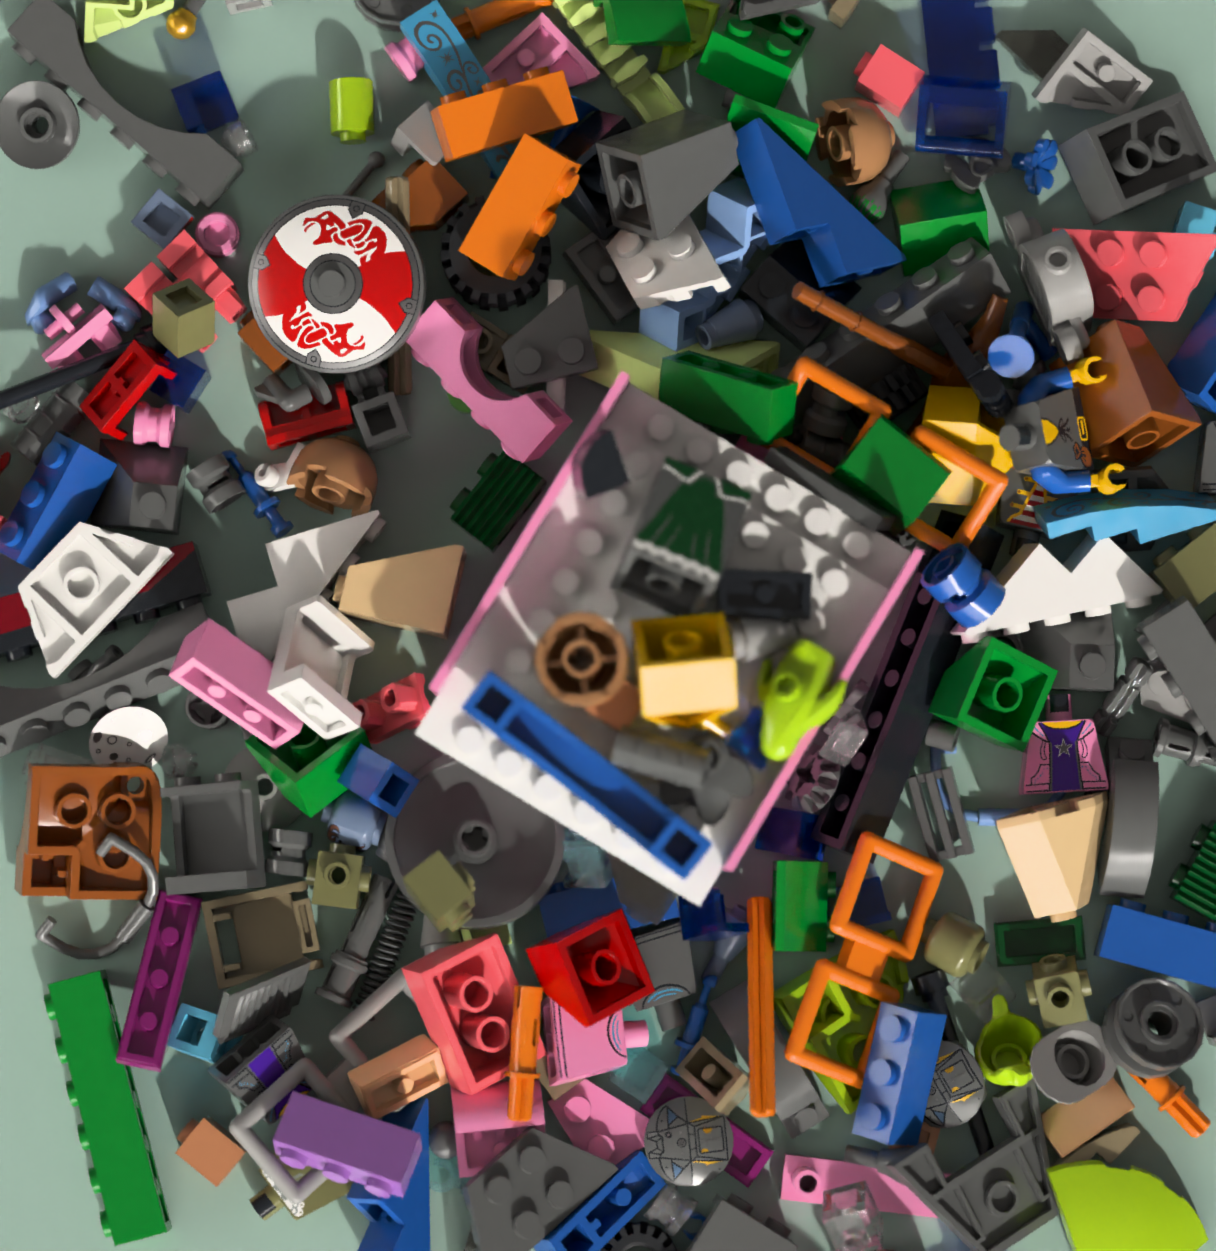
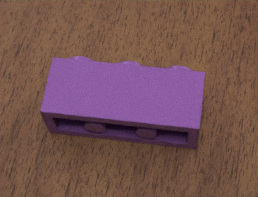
M292 1091L273 1137L276 1155L280 1156L279 1159L286 1165L297 1169H304L306 1165L321 1170L322 1174L332 1181L347 1183L348 1180L365 1185L364 1188L368 1192L383 1198H389L391 1194L401 1198L404 1197L422 1151L419 1133Z

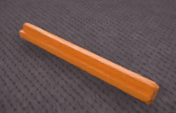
M756 896L747 900L750 1112L753 1116L770 1117L776 1112L772 903L768 897Z

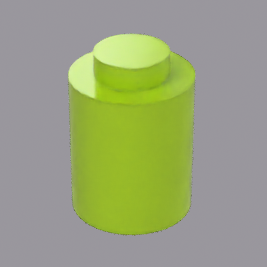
M343 77L330 80L331 135L339 137L340 143L344 145L366 143V137L375 134L373 81L363 77Z

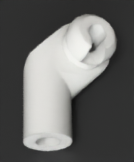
M298 442L287 462L273 465L263 463L259 465L254 473L256 483L263 486L265 491L272 493L295 488L294 484L287 485L286 481L293 463L306 445Z

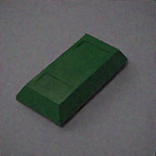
M1082 915L1054 923L1051 922L1050 918L993 923L997 967L1031 965L1051 954H1064L1066 957L1075 955L1076 961L1086 960Z

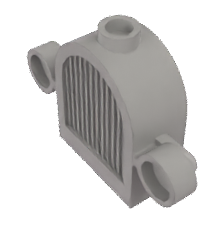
M1022 211L1003 217L1008 238L1018 253L1017 272L1049 345H1056L1065 365L1083 359V350L1090 344L1087 332H1090L1092 327L1094 300L1084 265L1071 237L1064 229L1044 235L1038 220L1034 217L1026 218Z

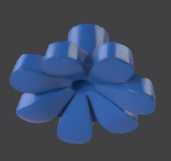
M1038 139L1032 152H1015L1013 155L1012 168L1026 171L1025 184H1027V191L1032 194L1039 195L1042 187L1050 189L1054 183V177L1049 170H1054L1057 165V156L1055 154L1058 151V143L1055 140Z

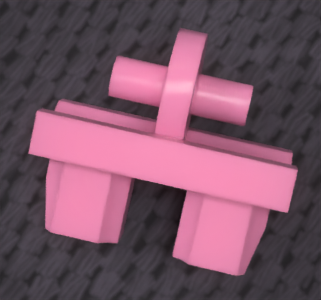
M76 302L64 313L54 304L48 310L56 320L43 331L51 340L64 330L67 333L41 355L52 369L56 367L61 368L84 359L77 349L90 338L101 351L117 346L122 341V338L111 322L113 319L112 315L102 304H99L75 326L72 323L85 313Z

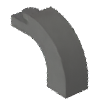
M1108 736L1105 744V760L1109 800L1104 836L1097 859L1099 895L1143 899L1151 874L1157 837L1158 762L1153 761L1152 740Z
M745 980L709 1002L749 1068L748 981ZM774 1023L775 1110L788 1134L794 1139L830 1115L802 1067L785 1058L784 1051L787 1043Z

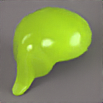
M996 994L992 999V1018L981 1030L979 1040L975 1045V1059L982 1069L984 1078L989 1082L1002 1086L1013 1085L1020 1087L1027 1084L1033 1078L1030 1069V1056L1033 1047L1043 1038L1042 1032L1038 1025L1029 1018L1011 1013L1005 997L1001 994Z

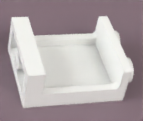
M315 595L289 606L285 610L267 692L325 740L360 727L362 712L347 700L355 660L360 656L373 652L375 642L321 595Z

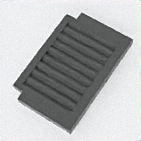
M305 956L224 990L212 1033L218 1042L223 1044L249 1033L270 1014L278 1019L290 1015L292 1007L300 1002L311 961Z

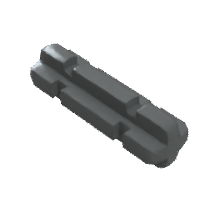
M1139 657L1131 659L1125 668V675L1119 677L1114 685V690H1111L1101 706L1103 709L1099 708L1092 718L1098 734L1104 737L1112 734L1118 725V719L1123 718L1139 694L1140 685H1145L1152 675L1153 667L1147 661Z

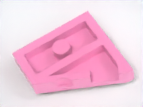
M543 12L483 67L491 82L506 78L508 85L525 81L523 73L548 66L550 73L563 70L568 88L596 81L600 77V72Z
M587 1078L583 1079L555 1101L553 1098L547 1101L572 1144L579 1149L616 1165L636 1150L644 1148V1135L650 1118L606 1092Z

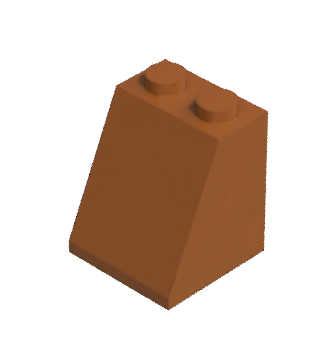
M1116 319L1107 321L1097 327L1096 333L1089 337L1090 344L1083 350L1084 358L1093 356L1102 358L1088 365V373L1092 378L1105 374L1107 376L1099 383L1088 385L1079 382L1073 383V387H1079L1092 458L1127 467H1137L1202 425V422L1141 327ZM1060 357L1048 366L1050 371L1066 366L1071 370L1074 369L1077 362L1065 365Z

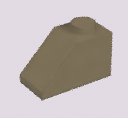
M704 1036L675 1069L715 1110L727 1116L746 1097L749 1091V1074Z

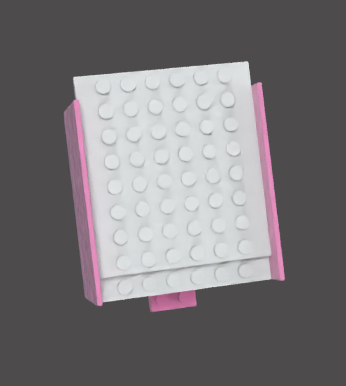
M621 371L429 686V689L437 697L414 734L672 891L700 906L721 870L733 872L820 727L819 725L808 731L797 743L794 753L788 759L773 760L766 757L761 751L760 735L762 722L757 689L759 672L763 661L771 657L773 674L790 647L746 663L736 659L737 708L719 716L731 725L729 734L723 739L728 747L729 755L743 761L752 774V796H731L726 814L712 827L705 824L697 816L696 809L691 807L689 800L677 805L667 806L713 842L711 848L685 881L562 784L463 711L461 704L490 669L611 763L613 746L618 732L584 711L586 707L569 706L551 696L538 678L534 663L536 644L539 639H542L546 630L554 625L555 620L561 616L575 612L597 614L602 619L612 623L625 639L629 654L628 673L625 680L638 688L634 670L631 620L672 617L675 615L614 590L609 586L653 482L666 457L687 461L704 473L718 479L731 480L737 483L741 489L752 493L724 568L812 573L810 620H790L794 625L796 641L800 639L810 641L835 658L837 664L830 690L840 679L844 678L846 681L849 679L924 552L918 548L910 552L877 531H870L843 514L839 508L765 465L766 462L763 460L769 451L766 448L749 443L747 436L741 435L735 446L630 384V375ZM601 429L612 430L630 483L589 499L577 498L572 482V467L579 447L595 432ZM718 585L700 614L716 612ZM725 616L726 623L734 622L737 616ZM642 708L630 725V727L640 730L647 729L648 732L660 736H670L671 739L687 743L696 735L709 733L707 730L699 731L696 728L680 729L661 725L643 717ZM713 751V760H712V763H713L714 760H715V753H714V751ZM616 766L662 802V779L655 780L652 776L639 772L633 773L632 770Z

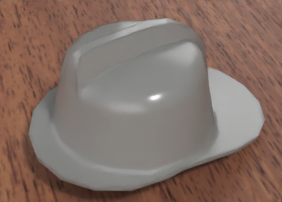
M1083 1021L1059 1027L1040 1039L1033 1047L1030 1056L1031 1074L1036 1085L1045 1096L1062 1104H1072L1081 1101L1104 1086L1114 1076L1118 1065L1105 1047L1102 1027L1092 1021Z

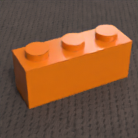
M548 66L523 73L525 81L508 85L507 79L504 78L482 85L483 93L467 97L465 90L440 97L441 105L434 108L430 113L445 162L518 142L522 139L524 133L535 137L569 127L578 122L563 70L550 73Z
M524 133L458 251L500 277L516 281L517 277L523 276L532 265L535 257L532 251L540 237H545L553 228L557 219L555 211L563 197H569L576 188L579 181L577 172L581 164L538 138Z

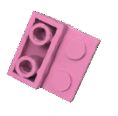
M534 1078L532 1118L527 1122L511 1121L507 1117L510 1081L496 1082L473 1095L450 1087L459 1178L476 1175L525 1129L535 1128L545 1133L543 1099L538 1078Z

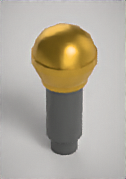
M185 0L182 7L169 14L166 21V29L169 34L180 40L188 39L193 35L196 27V16L206 0Z

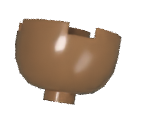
M846 97L823 102L821 105L825 109L824 116L815 119V123L819 124L815 144L819 161L828 158L830 169L833 172L828 177L829 181L837 187L863 183L876 177L887 165L892 146L895 143V131L892 124L887 121L882 111L875 104L859 97Z
M338 435L336 437L318 439L307 444L293 463L286 483L287 485L294 484L297 487L294 496L314 509L333 515L334 506L352 510L351 515L355 517L368 513L377 491L378 476L374 461L360 447L359 442L349 436Z
M575 612L559 617L555 620V624L546 630L542 639H539L536 644L534 663L540 682L552 697L569 706L588 708L605 703L619 691L627 677L629 654L625 639L612 623L594 613Z

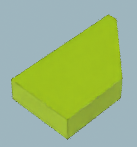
M683 0L692 42L682 47L664 46L657 69L658 74L664 75L704 52L715 27L720 4L706 0Z

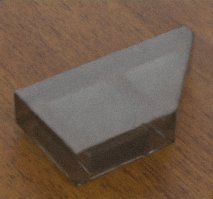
M1001 30L995 36V39L1039 82L1043 80L1069 46L1054 30Z

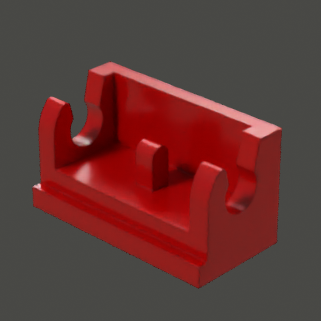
M134 339L79 407L100 432L109 434L122 441L128 435L127 431L117 427L123 417L138 402L159 374L169 380H173L178 372L168 367L170 362L165 356Z
M344 381L328 385L332 401L325 405L320 404L313 395L312 402L292 412H287L278 404L270 401L260 402L258 409L268 447L273 451L295 445L298 442L303 443L356 429Z

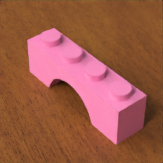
M454 297L434 300L422 314L415 330L406 341L412 348L411 353L413 357L422 365L431 367L442 379V387L453 397L460 398L472 410L470 414L475 422L481 427L491 430L502 441L500 443L501 448L508 456L522 463L540 459L573 420L544 390L527 393L519 397L505 394L495 388L484 375L478 357V344L483 327Z

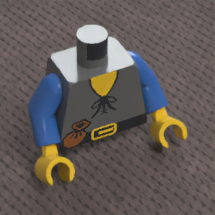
M1101 357L1083 358L1071 370L1066 366L1032 377L1018 394V405L1013 406V409L1010 411L1011 413H1008L1007 417L1004 416L1005 426L999 432V442L1004 450L1010 451L1013 468L1018 473L1031 475L1035 482L1050 493L1091 492V487H1096L1099 492L1110 495L1126 486V484L1114 485L1108 478V474L1119 473L1125 469L1121 464H1110L1097 474H1090V471L1095 469L1079 387H1073L1075 382L1088 385L1099 383L1106 378V374L1092 378L1088 373V365L1091 362L1101 360Z

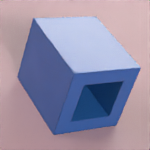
M360 744L337 780L338 783L394 818L398 816L420 781L392 761L363 744Z

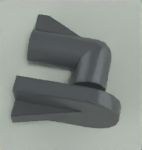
M296 363L294 364L297 375L302 383L298 387L291 389L279 375L271 374L265 378L262 384L254 388L255 395L258 398L276 403L287 412L295 411L312 402V395L322 405L332 401L330 390L317 371L302 367Z

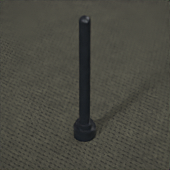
M153 323L140 327V332L133 335L135 340L150 347L155 352L163 356L170 354V351L154 337ZM133 340L1 390L0 410L112 367Z
M937 968L910 978L916 996L921 995L923 1003L928 1002L930 1010L947 1015L942 1040L953 1039L959 1042L945 1000V996L948 995L946 987L950 985L946 973L942 969ZM980 1106L977 1113L967 1121L979 1156L995 1147L982 1107Z

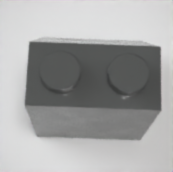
M685 109L595 142L613 226L657 241L666 238L739 165L736 151L738 139L731 126V122Z

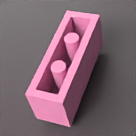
M210 618L185 636L169 673L172 679L275 750L300 733L304 724L301 719L267 692L273 662L267 659L261 652L254 650L230 633L225 627L217 624Z

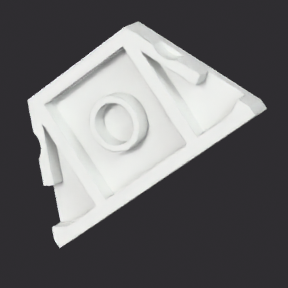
M690 214L666 238L659 241L621 229L606 246L629 292L641 310L660 306L667 301L677 302L690 299L693 296L692 290L713 285L717 292H721L731 287Z
M79 522L17 586L24 606L28 610L36 640L39 641L47 663L48 673L56 679L173 557L174 553L169 548L154 545L130 536Z

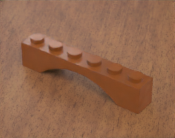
M419 158L402 174V176L407 177L409 180L410 233L439 230L448 222L451 216H454L459 211V207L470 201L468 192L440 162L433 166ZM385 189L371 201L386 209ZM251 310L241 320L240 325L243 328L238 332V335L273 374L280 375L293 362L270 344L260 330Z

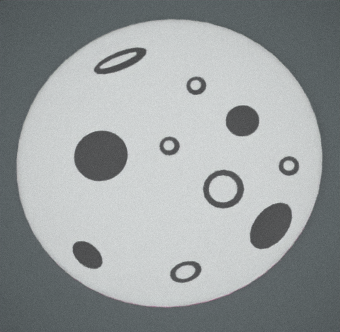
M129 706L116 709L102 717L93 728L89 739L91 757L96 764L138 762L151 768L161 759L168 744L167 728L163 720L156 713L146 708Z

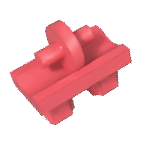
M413 673L397 682L386 685L382 690L365 699L352 703L353 706L362 712L360 727L365 730L371 744H378L405 729L412 730L419 727L431 707L424 694V674Z

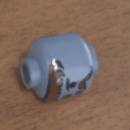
M348 789L324 807L321 822L328 824L327 837L331 842L356 846V851L364 852L371 845H379L388 813Z

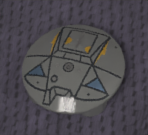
M948 1039L945 1041L941 1040L923 1122L936 1128H953L964 1124L977 1113L987 1096V1088L982 1069L977 1060L960 1042Z
M692 1096L679 1097L663 1104L651 1116L644 1135L645 1153L652 1168L666 1181L685 1187L699 1186L716 1178L727 1166L733 1151V1132L726 1116L715 1110L705 1099Z

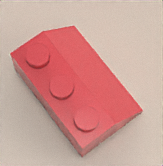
M492 933L439 948L401 968L430 1039L439 1048L451 1088L473 1095L507 1077L504 1076V1071H509L514 985L519 984L498 934ZM540 1034L537 1060L547 1055Z

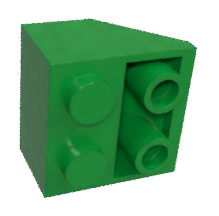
M731 0L710 35L695 73L754 101L776 108L801 60L815 27L805 23L797 15L784 12L740 21L738 14L741 0Z

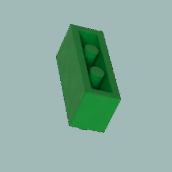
M688 350L662 358L658 400L695 423L701 422L711 425L710 430L720 434L737 433L747 436L749 443L771 445L775 439L791 435L793 432L798 382Z

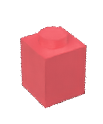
M880 44L874 55L866 51L856 66L853 74L859 78L854 90L896 117H899L922 82L925 71Z

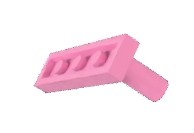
M787 1153L784 1155L780 1199L938 1218L907 1186L896 1182L887 1175L878 1173L876 1168L844 1162V1160ZM943 1172L945 1178L952 1175V1173Z

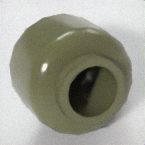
M955 912L945 913L938 921L931 918L926 924L920 942L926 944L924 949L926 962L956 978L962 977L968 972L975 974L981 966L990 945L989 942L985 941V931L982 926Z

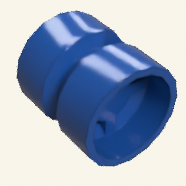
M956 543L943 549L932 558L925 567L920 582L938 602L945 603L947 612L962 627L971 628L987 620L998 609L1005 597L1006 589L988 569L981 568L982 564L979 559L964 544Z

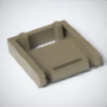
M306 881L201 902L218 990L236 986L305 957L304 953L321 950L310 898L293 901L292 897L293 892L300 893L308 889ZM233 919L241 962L225 965L216 922ZM323 959L310 960L309 971L324 968Z

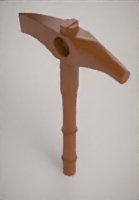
M798 282L792 290V297L809 306L812 311H818L848 327L849 331H855L883 346L900 359L932 375L930 385L970 388L947 353L941 356L918 342L885 328L863 316L862 312L852 310L828 297L823 291H817L803 282ZM992 294L984 314L968 332L973 343L967 347L972 353L980 349L987 361L989 347L999 337L1009 300L996 294ZM926 400L921 412L905 432L908 436L911 435L915 427L922 425Z

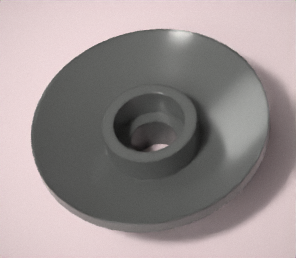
M28 81L16 85L4 95L0 101V147L13 162L30 169H45L61 163L71 154L79 138L80 119L73 100L64 90L49 82ZM40 117H44L48 121V129L45 133H40L36 127L37 120Z

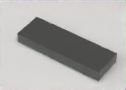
M771 447L763 460L766 462L765 465L839 508L843 514L872 532L890 530L897 517L787 447Z

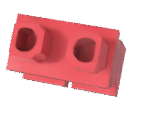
M185 229L156 256L162 265L176 278L173 283L151 261L124 288L129 296L152 317V293L188 278L215 301V311L230 324L236 322L247 310L237 294V288L232 280L202 250ZM212 344L203 347L198 351L204 353Z

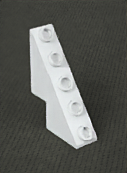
M374 510L265 543L277 586L226 601L237 638L254 650L261 652L274 663L286 608L315 595H321L328 602L331 601L334 592L330 588L337 580L338 575L346 576L348 566L359 563L361 557L356 553L366 540L373 543L385 528L387 522L382 519L380 511Z
M1088 534L1063 564L1040 543L1023 544L996 576L1006 589L1005 597L998 609L981 624L971 628H964L957 623L950 633L952 635H961L962 644L981 641L988 635V631L1003 629L1004 635L1017 634L1029 631V622L1044 620L1045 626H1052L1070 622V614L1080 611L1085 612V617L1112 613L1111 605L1125 602L1126 608L1152 604L1151 596L1159 595L1163 589L1109 537L1095 542Z

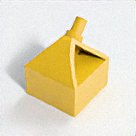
M929 385L922 425L1006 474L1013 466L1010 451L1004 450L999 442V432L1005 426L1004 418H992L971 388ZM924 447L926 451L952 471L929 503L974 505L987 483Z
M724 612L631 620L634 670L643 717L661 725L680 729L696 728L699 731L707 730L722 740L726 738L731 730V725L719 716L737 708L735 657Z

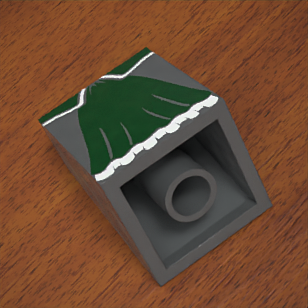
M666 457L653 482L609 587L675 616L700 614L718 585L752 493L741 489L737 483L731 480L718 479L704 473L687 461Z

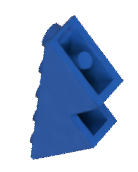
M760 118L754 119L735 132L738 139L737 156L769 245L802 239L819 288L879 276L907 260L905 254L892 241L884 236L861 212L850 204Z
M420 1097L410 1102L400 1112H391L383 1116L381 1120L419 1133L421 1136L422 1151L404 1197L401 1198L392 1194L389 1198L379 1197L368 1192L364 1188L365 1185L353 1182L346 1197L370 1221L357 1251H430L429 1100Z

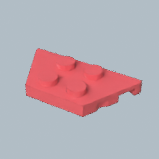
M1052 228V232L1064 229L1071 237L1084 265L1094 300L1093 318L1178 321L1188 303V296L1197 287L1204 274L1203 269L1216 248V234Z

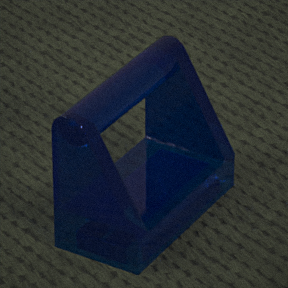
M924 75L919 85L915 151L1003 159L1012 82ZM931 103L997 108L995 141L927 135Z

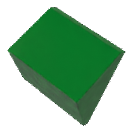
M953 180L894 189L889 200L898 249L905 254L907 259L901 263L903 277L913 276L918 270L930 266L947 254L951 247L966 241L970 237L974 238L989 251L987 209L979 188L975 194H968L958 188Z
M882 414L832 470L830 475L896 515L897 517L890 530H887L893 536H896L917 519L952 471Z

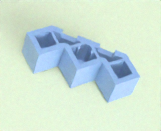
M740 177L718 185L708 195L706 229L699 231L731 287L721 292H717L713 285L692 290L693 296L690 299L677 302L667 301L660 306L640 309L639 333L676 352L698 343L695 332L696 327L713 316L723 300L732 301L751 272L745 267L757 248L765 250L769 244L747 181Z

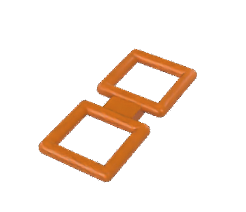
M807 356L798 358L786 378L798 382L797 395L807 378L870 414L848 452L882 414L888 419L891 415L889 404ZM919 425L914 428L909 437L923 448H928L987 484L953 538L919 518L905 528L904 531L938 551H942L956 543H962L968 548L1008 485V476L924 425ZM784 438L775 439L771 445H761L767 450H770L771 447H787L828 474L834 469Z
M865 831L859 836L829 922L830 930L845 939L836 963L822 958L817 960L813 967L784 1051L785 1058L788 1061L855 1088L862 1089L881 1001L898 1003L900 1000V992L896 988L880 982L888 956L904 963L913 960L944 872L941 863L869 831ZM872 853L923 874L901 942L849 920ZM828 980L880 1001L857 1069L805 1048Z

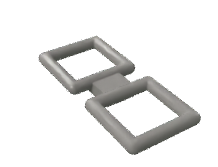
M401 969L397 970L330 1031V1042L344 1057L334 1068L324 1076L311 1059L306 1057L299 1059L229 1124L231 1134L293 1204L303 1202L328 1178L322 1174L321 1170L312 1168L297 1182L251 1127L303 1080L307 1082L324 1102L354 1112L361 1107L350 1083L348 1072L370 1060L350 1037L402 990L417 1007ZM408 1104L394 1110L392 1113L400 1112Z

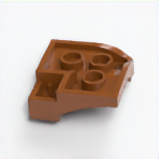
M113 762L111 764L29 763L23 826L19 846L17 845L14 889L21 896H66L68 899L144 900L148 891V877L142 865L130 855L114 846L111 847L105 857L99 856L95 851L108 833H115L144 852L152 860L159 875L162 797H160L161 786L155 772L138 762ZM132 777H139L140 786L138 789L128 791V781Z

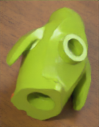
M805 639L792 643L773 674L771 657L763 661L759 672L757 689L762 722L760 747L762 753L773 760L788 759L794 753L797 743L808 731L823 724L836 712L846 690L847 681L844 678L840 679L830 690L834 670L836 669V660L833 655Z

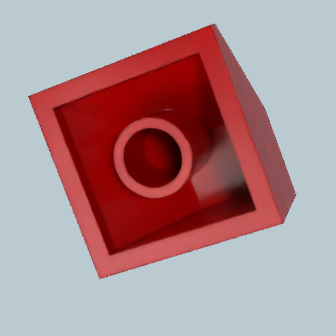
M622 908L557 932L525 949L538 982L543 987V992L584 1027L592 1026L655 992Z

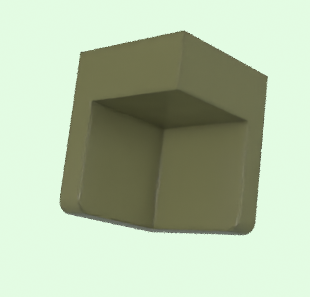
M190 278L152 293L153 335L177 358L214 342L215 301Z

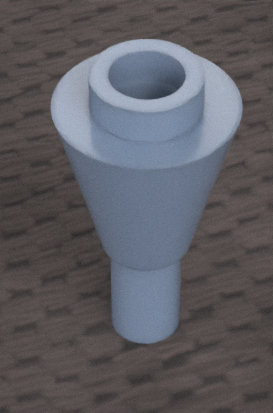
M735 904L733 909L723 907L712 950L714 953L701 975L702 979L708 975H716L717 985L729 961H732L746 947V907Z

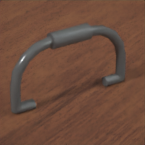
M108 833L95 852L99 856L105 857L111 847L114 846L130 855L142 865L148 877V891L144 900H139L115 933L116 937L109 944L101 947L80 949L51 935L50 931L57 923L51 916H48L37 930L36 938L58 952L76 959H100L115 953L125 943L130 944L155 910L153 904L159 893V875L152 860L135 845L115 833Z

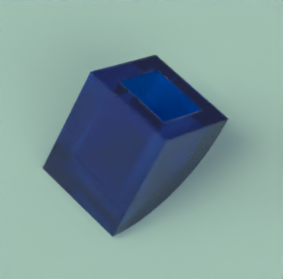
M771 807L758 828L755 849L823 862L826 845L810 839L818 815Z

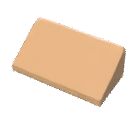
M421 1034L348 1072L350 1083L365 1115L375 1119H379L449 1083L439 1048L425 1034Z
M1112 1077L1104 1086L1081 1101L1072 1104L1056 1103L1041 1113L1044 1135L1058 1156L1064 1158L1133 1110L1135 1106Z

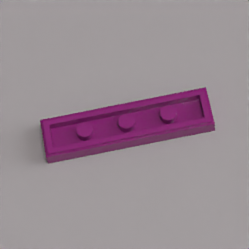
M159 889L116 1056L117 1063L161 1072L202 910V898L184 894L166 895L165 890Z

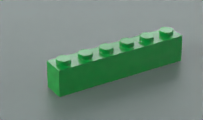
M106 969L48 984L50 993L44 995L45 1007L49 1019H57L61 1037L55 1038L56 1050L62 1064L68 1062L72 1080L66 1081L67 1093L72 1107L79 1106L83 1123L77 1125L78 1136L83 1150L90 1149L94 1167L89 1168L88 1172L92 1189L95 1194L101 1193L105 1210L100 1211V1221L106 1238L112 1236L114 1245L117 1246L166 1233L172 1229L131 1066L116 1062L122 1031Z

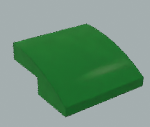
M593 0L594 7L604 8L608 45L682 47L692 42L683 0Z

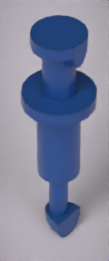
M226 450L221 452L228 463H231L239 474L238 478L245 488L246 494L257 507L254 510L256 518L260 519L266 516L272 525L270 530L276 538H280L290 532L294 525L291 521L285 522L276 509L281 503L280 499L277 496L270 497L263 486L256 483L253 472L245 471L237 460V455L234 451Z
M716 975L704 977L702 981L704 985L699 1001L692 1004L683 1037H676L674 1043L681 1047V1051L676 1065H671L670 1072L680 1076L675 1069L701 1038L709 1012L706 1002L711 987L715 988Z

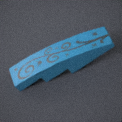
M437 0L432 1L400 22L401 31L424 62V70L443 96L465 90L467 97L483 93L481 86L491 81ZM520 141L479 153L497 180L500 178Z
M1121 489L1110 495L1101 492L1083 494L1033 506L1036 522L1049 539L1085 529L1096 542L1130 531L1135 539L1142 544L1216 521V502L1207 493L1198 494L1197 492L1171 489Z

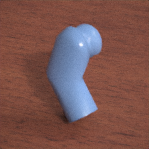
M69 273L61 274L35 291L26 310L25 320L28 326L31 325L36 334H45L43 330L55 321V318L49 313L48 309L77 291V285Z
M100 276L96 278L87 295L115 312L112 323L122 331L132 330L135 322H140L142 310L140 306L118 287Z

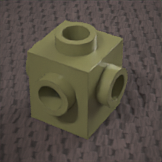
M330 843L329 852L318 850L317 859H309L306 885L314 886L311 904L359 909L361 892L369 893L372 866L365 865L366 856L355 855L356 846ZM338 867L343 868L346 873V878L341 884L336 883L333 879V872Z
M1051 954L1041 958L1037 963H1032L1033 979L1025 981L1030 1007L1039 1005L1044 1029L1088 1021L1084 997L1092 995L1088 971L1087 969L1078 970L1075 955L1066 957L1064 954Z

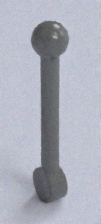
M374 151L369 155L368 164L342 195L353 196L372 171L384 165L385 157L381 152Z

